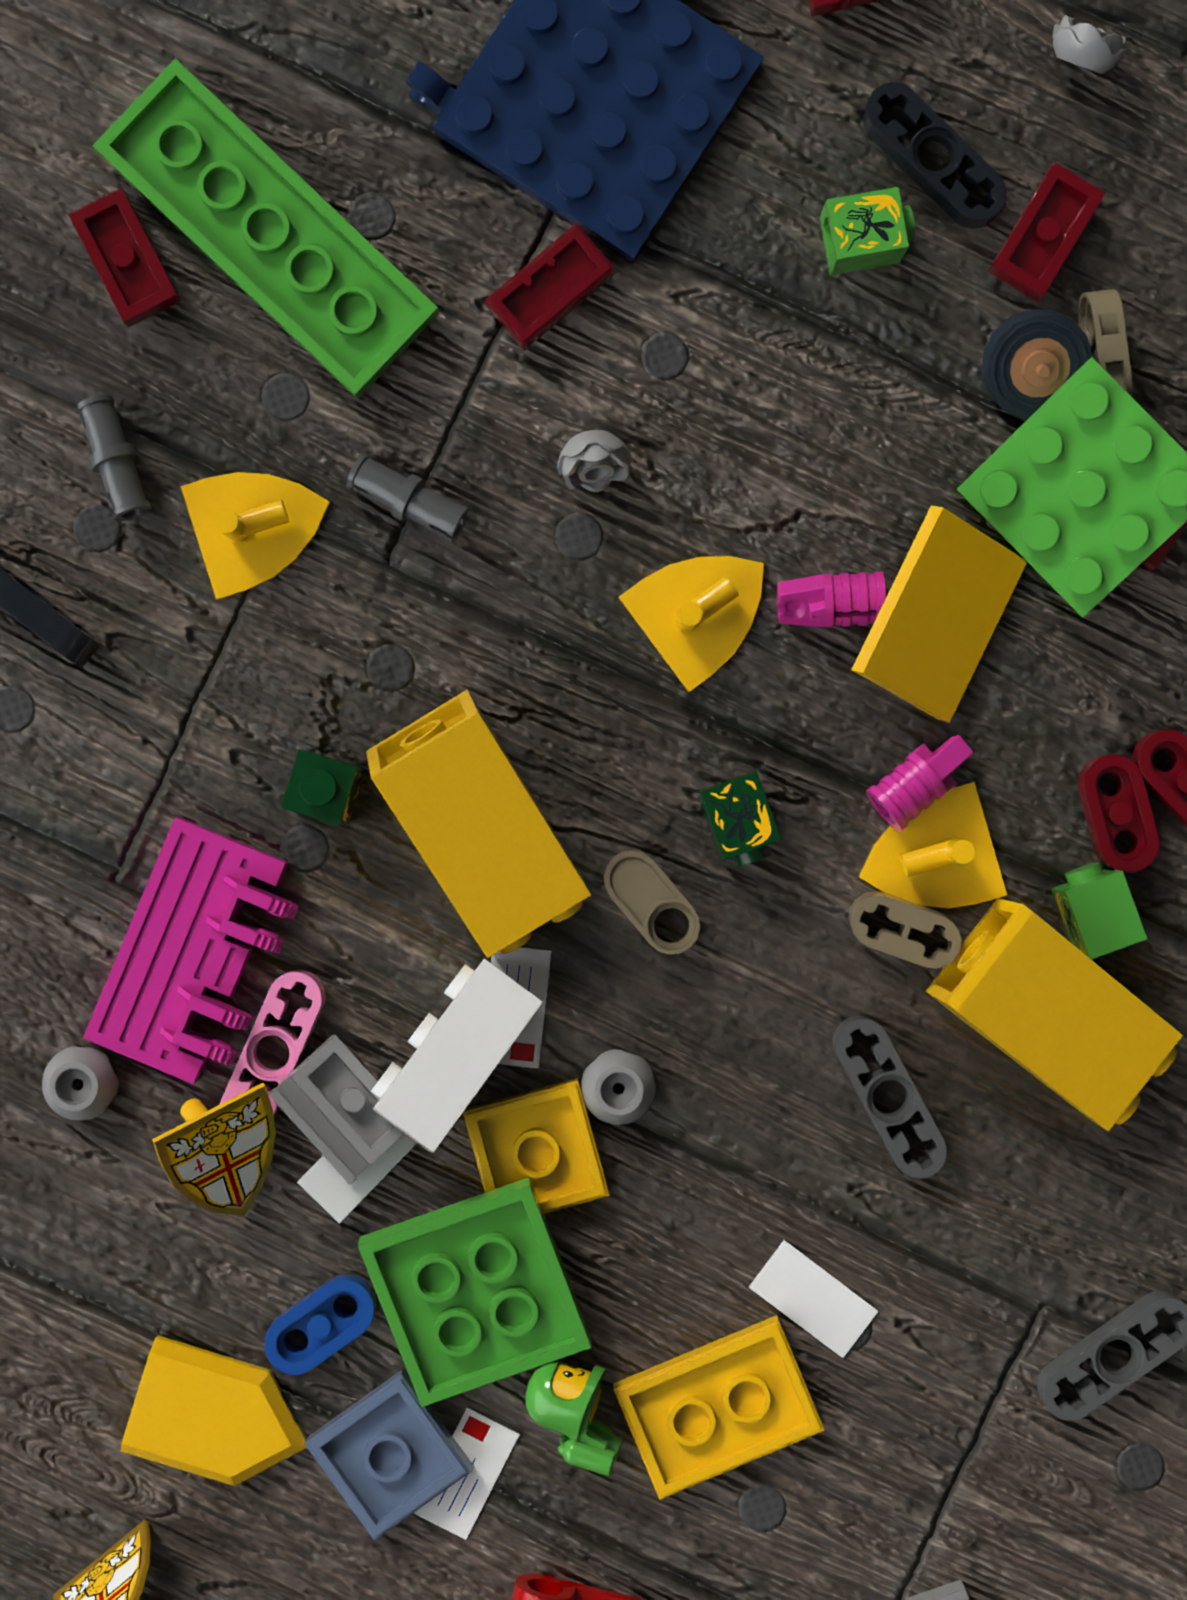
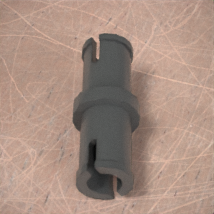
M107 394L92 396L82 400L75 407L92 450V454L89 456L91 469L95 473H100L113 510L114 520L128 521L149 513L150 509H152L135 466V462L139 457L136 447L132 443H127L114 406L113 396Z
M364 453L357 458L349 472L346 488L352 491L355 490L392 509V517L402 522L409 518L446 537V540L452 543L458 538L468 519L470 508L464 505L461 506L424 487V479L414 474L407 478L370 459V456Z

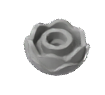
M1064 15L1060 25L1055 24L1053 29V47L1057 58L1100 74L1115 67L1127 51V49L1123 48L1126 37L1116 33L1108 34L1104 29L1095 28L1089 23L1079 24L1077 19Z
M590 430L573 436L567 442L560 453L557 471L558 476L563 475L565 484L570 490L582 486L586 490L599 492L605 489L613 480L619 482L626 480L629 464L633 463L630 450L620 438L605 430Z
M71 1046L59 1051L46 1066L42 1077V1091L47 1104L55 1113L69 1120H89L103 1114L117 1094L119 1087L118 1077L107 1055L101 1050L91 1047ZM75 1079L83 1081L82 1089L75 1088Z
M619 1049L608 1050L600 1054L585 1069L581 1079L583 1099L588 1110L599 1120L614 1125L629 1124L638 1120L649 1110L656 1094L653 1072L647 1061L641 1056ZM622 1083L624 1091L622 1093H615L613 1091L614 1084Z

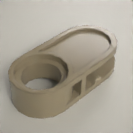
M1116 289L1082 293L1078 304V326L1088 337L1093 358L1132 396V373L1120 295Z
M629 850L613 856L604 872V884L610 898L647 942L657 951L671 955L680 954L690 949L696 942L700 932L699 917L693 906L656 862L645 853ZM675 908L681 910L688 919L689 927L687 933L677 942L663 941L654 931L655 918L665 909Z

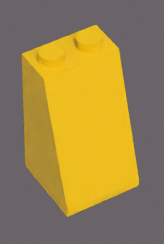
M468 690L463 691L366 751L372 781L487 959L499 951L502 954H507L517 950L531 938L533 930L550 920L554 923L566 920L582 907L584 899L591 896L582 876Z
M1000 898L995 900L961 944V950L956 959L943 967L925 991L1083 1115L1108 1132L1115 1123L1121 1125L1132 1116L1141 1100L1138 1093L1151 1076L1158 1077L1170 1067L1178 1052L1175 1045L1183 1036L1027 906Z

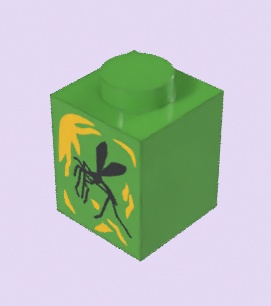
M899 187L827 199L819 217L829 275L899 264L909 248V243L915 240L913 212L910 205L902 206Z
M1100 862L1091 863L1065 873L1068 883L1051 888L1070 942L1091 960L1147 940L1123 870L1108 868L1102 870Z

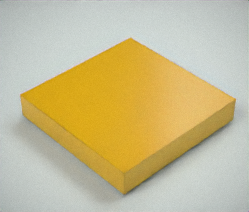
M578 1078L469 1107L463 1111L484 1192L530 1177L544 1214L610 1196Z

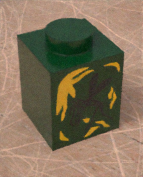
M298 749L281 808L339 826L349 825L366 768L311 751Z
M757 771L696 792L720 859L727 860L734 857L737 867L770 856L771 852L768 844L782 840Z

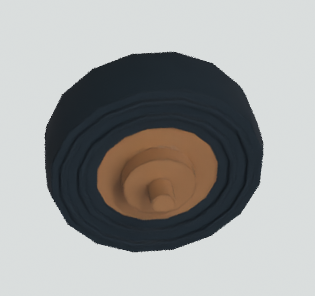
M1028 309L1009 317L993 331L983 352L982 376L988 393L1004 411L1022 419H1029L1077 370L1093 357L1087 335L1070 317L1052 309Z

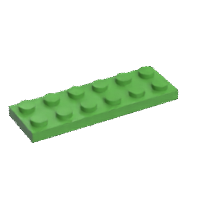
M176 58L92 145L101 157L357 399L365 393L440 314L438 307Z

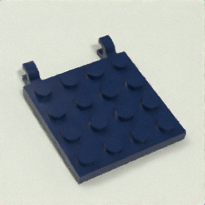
M514 0L456 90L450 87L437 72L421 61H418L406 79V84L411 88L408 93L409 98L439 115L433 124L434 134L571 224L575 225L577 223L585 233L633 264L761 68L764 57L679 0Z

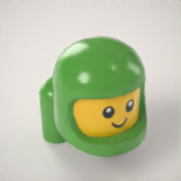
M561 1359L538 1366L532 1374L526 1389L525 1402L530 1417L538 1425L563 1434L560 1438L558 1452L563 1455L564 1460L568 1464L609 1477L614 1462H617L624 1438L613 1434L611 1428L595 1418L602 1393L601 1382L606 1368L595 1365L590 1372L566 1364Z

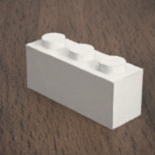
M483 959L475 971L466 964L462 967L444 992L453 1000L439 1019L428 1013L408 1040V1043L416 1048L414 1054L403 1068L392 1062L370 1091L380 1098L372 1110L432 1153L437 1149L543 1003L486 959Z

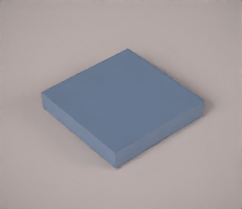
M404 1368L309 1435L304 1443L374 1541L469 1474L473 1466L430 1405L421 1407L411 1379Z

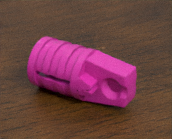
M884 572L839 573V575H832L830 573L778 582L777 612L779 623L824 628L874 624L886 599Z
M960 735L949 738L933 752L925 744H921L904 758L903 764L895 767L891 774L883 777L878 785H872L865 793L883 819L895 830L902 832L908 827L910 820L917 818L922 810L927 809L934 803L935 799H941L957 785V782L950 774L974 752Z

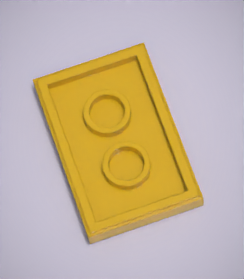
M930 506L851 670L934 718L950 723L1027 561L944 507Z
M777 1315L613 1383V1390L659 1500L825 1431Z

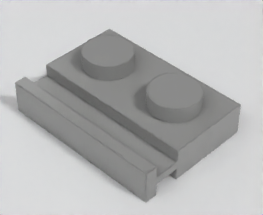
M334 1034L297 1066L276 1088H273L268 1093L270 1098L350 1185L361 1172L378 1160L405 1134L372 1110L380 1100L379 1097L370 1092L376 1085L377 1080Z

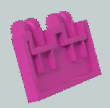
M175 817L83 1039L191 1084L199 1080L207 1058L219 1063L233 1065L238 1054L235 1048L227 1042L194 1031L191 1027L197 1013L219 1021L229 1028L248 1030L253 1016L205 994L209 988L228 997L233 996L253 948L234 941L229 936L257 946L260 949L280 954L285 942L282 938H279L272 931L257 928L240 921L237 917L243 902L246 901L267 910L268 913L277 917L295 918L299 908L298 905L251 885L253 878H256L273 886H279L289 862L182 817Z

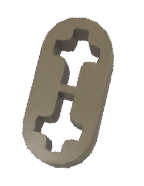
M878 891L863 893L855 899L850 907L848 916L850 928L859 942L869 948L933 969L949 965L956 959L961 950L962 939L959 929L949 917L936 910ZM878 905H884L886 916L891 921L901 925L898 931L887 927H878L875 935L868 934V925L861 919L864 911L874 913ZM935 925H941L940 933L948 942L944 948L935 946L931 954L924 953L925 946L918 938L909 936L911 928L931 933Z

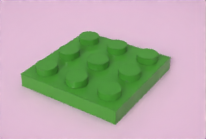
M1091 357L978 467L957 490L1083 618L1187 522V452Z
M530 1177L360 1236L358 1249L421 1407L592 1348L591 1336Z

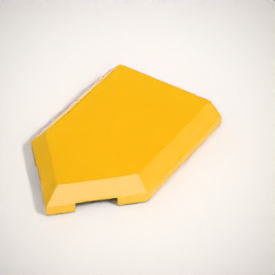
M157 1335L149 1352L122 1439L121 1452L236 1486L306 1449L307 1447L304 1443L307 1437L300 1424L294 1420L281 1395L282 1390L270 1369Z

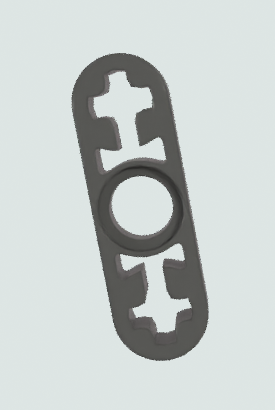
M853 1016L845 1019L838 1025L833 1034V1050L888 1154L900 1171L909 1177L924 1179L933 1176L945 1163L947 1157L946 1143L883 1027L868 1017ZM857 1029L866 1036L875 1034L876 1040L869 1045V1049L880 1066L888 1058L892 1063V1066L889 1068H881L872 1072L862 1083L858 1075L870 1072L866 1063L857 1053L847 1055L846 1048L850 1047L853 1043L850 1034ZM887 1080L901 1083L906 1094L902 1107L893 1113L880 1112L873 1103L875 1088ZM917 1111L920 1115V1118L918 1120L908 1121ZM908 1121L914 1133L923 1142L931 1139L932 1144L925 1149L928 1159L922 1163H918L913 1157L904 1159L902 1154L906 1153L910 1147L903 1132L897 1127L889 1135L886 1128Z
M1153 1291L1137 1300L1049 1362L1041 1370L1037 1380V1391L1042 1402L1054 1416L1065 1421H1076L1089 1415L1187 1345V1305L1176 1295L1167 1291ZM1162 1308L1169 1314H1174L1171 1317V1323L1174 1328L1168 1333H1165L1160 1328H1155L1158 1320L1154 1314ZM1136 1326L1152 1346L1145 1350L1141 1342L1129 1329ZM1114 1340L1128 1342L1131 1348V1357L1127 1365L1122 1369L1114 1371L1103 1368L1100 1355L1104 1346ZM1085 1360L1102 1379L1097 1385H1095L1088 1376V1373L1080 1365ZM1064 1377L1072 1384L1076 1383L1074 1389L1078 1396L1069 1402L1062 1395L1058 1396L1060 1390L1056 1383Z

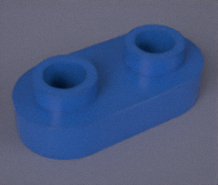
M352 1274L338 1275L281 1313L273 1321L265 1336L264 1348L269 1362L277 1370L285 1374H303L312 1370L356 1339L370 1326L376 1311V1296L372 1287L359 1276ZM342 1295H349L355 1299L357 1309L350 1313L343 1312L338 1308L336 1299ZM295 1329L303 1331L308 1337V1344L302 1347L294 1346L288 1339V1332Z

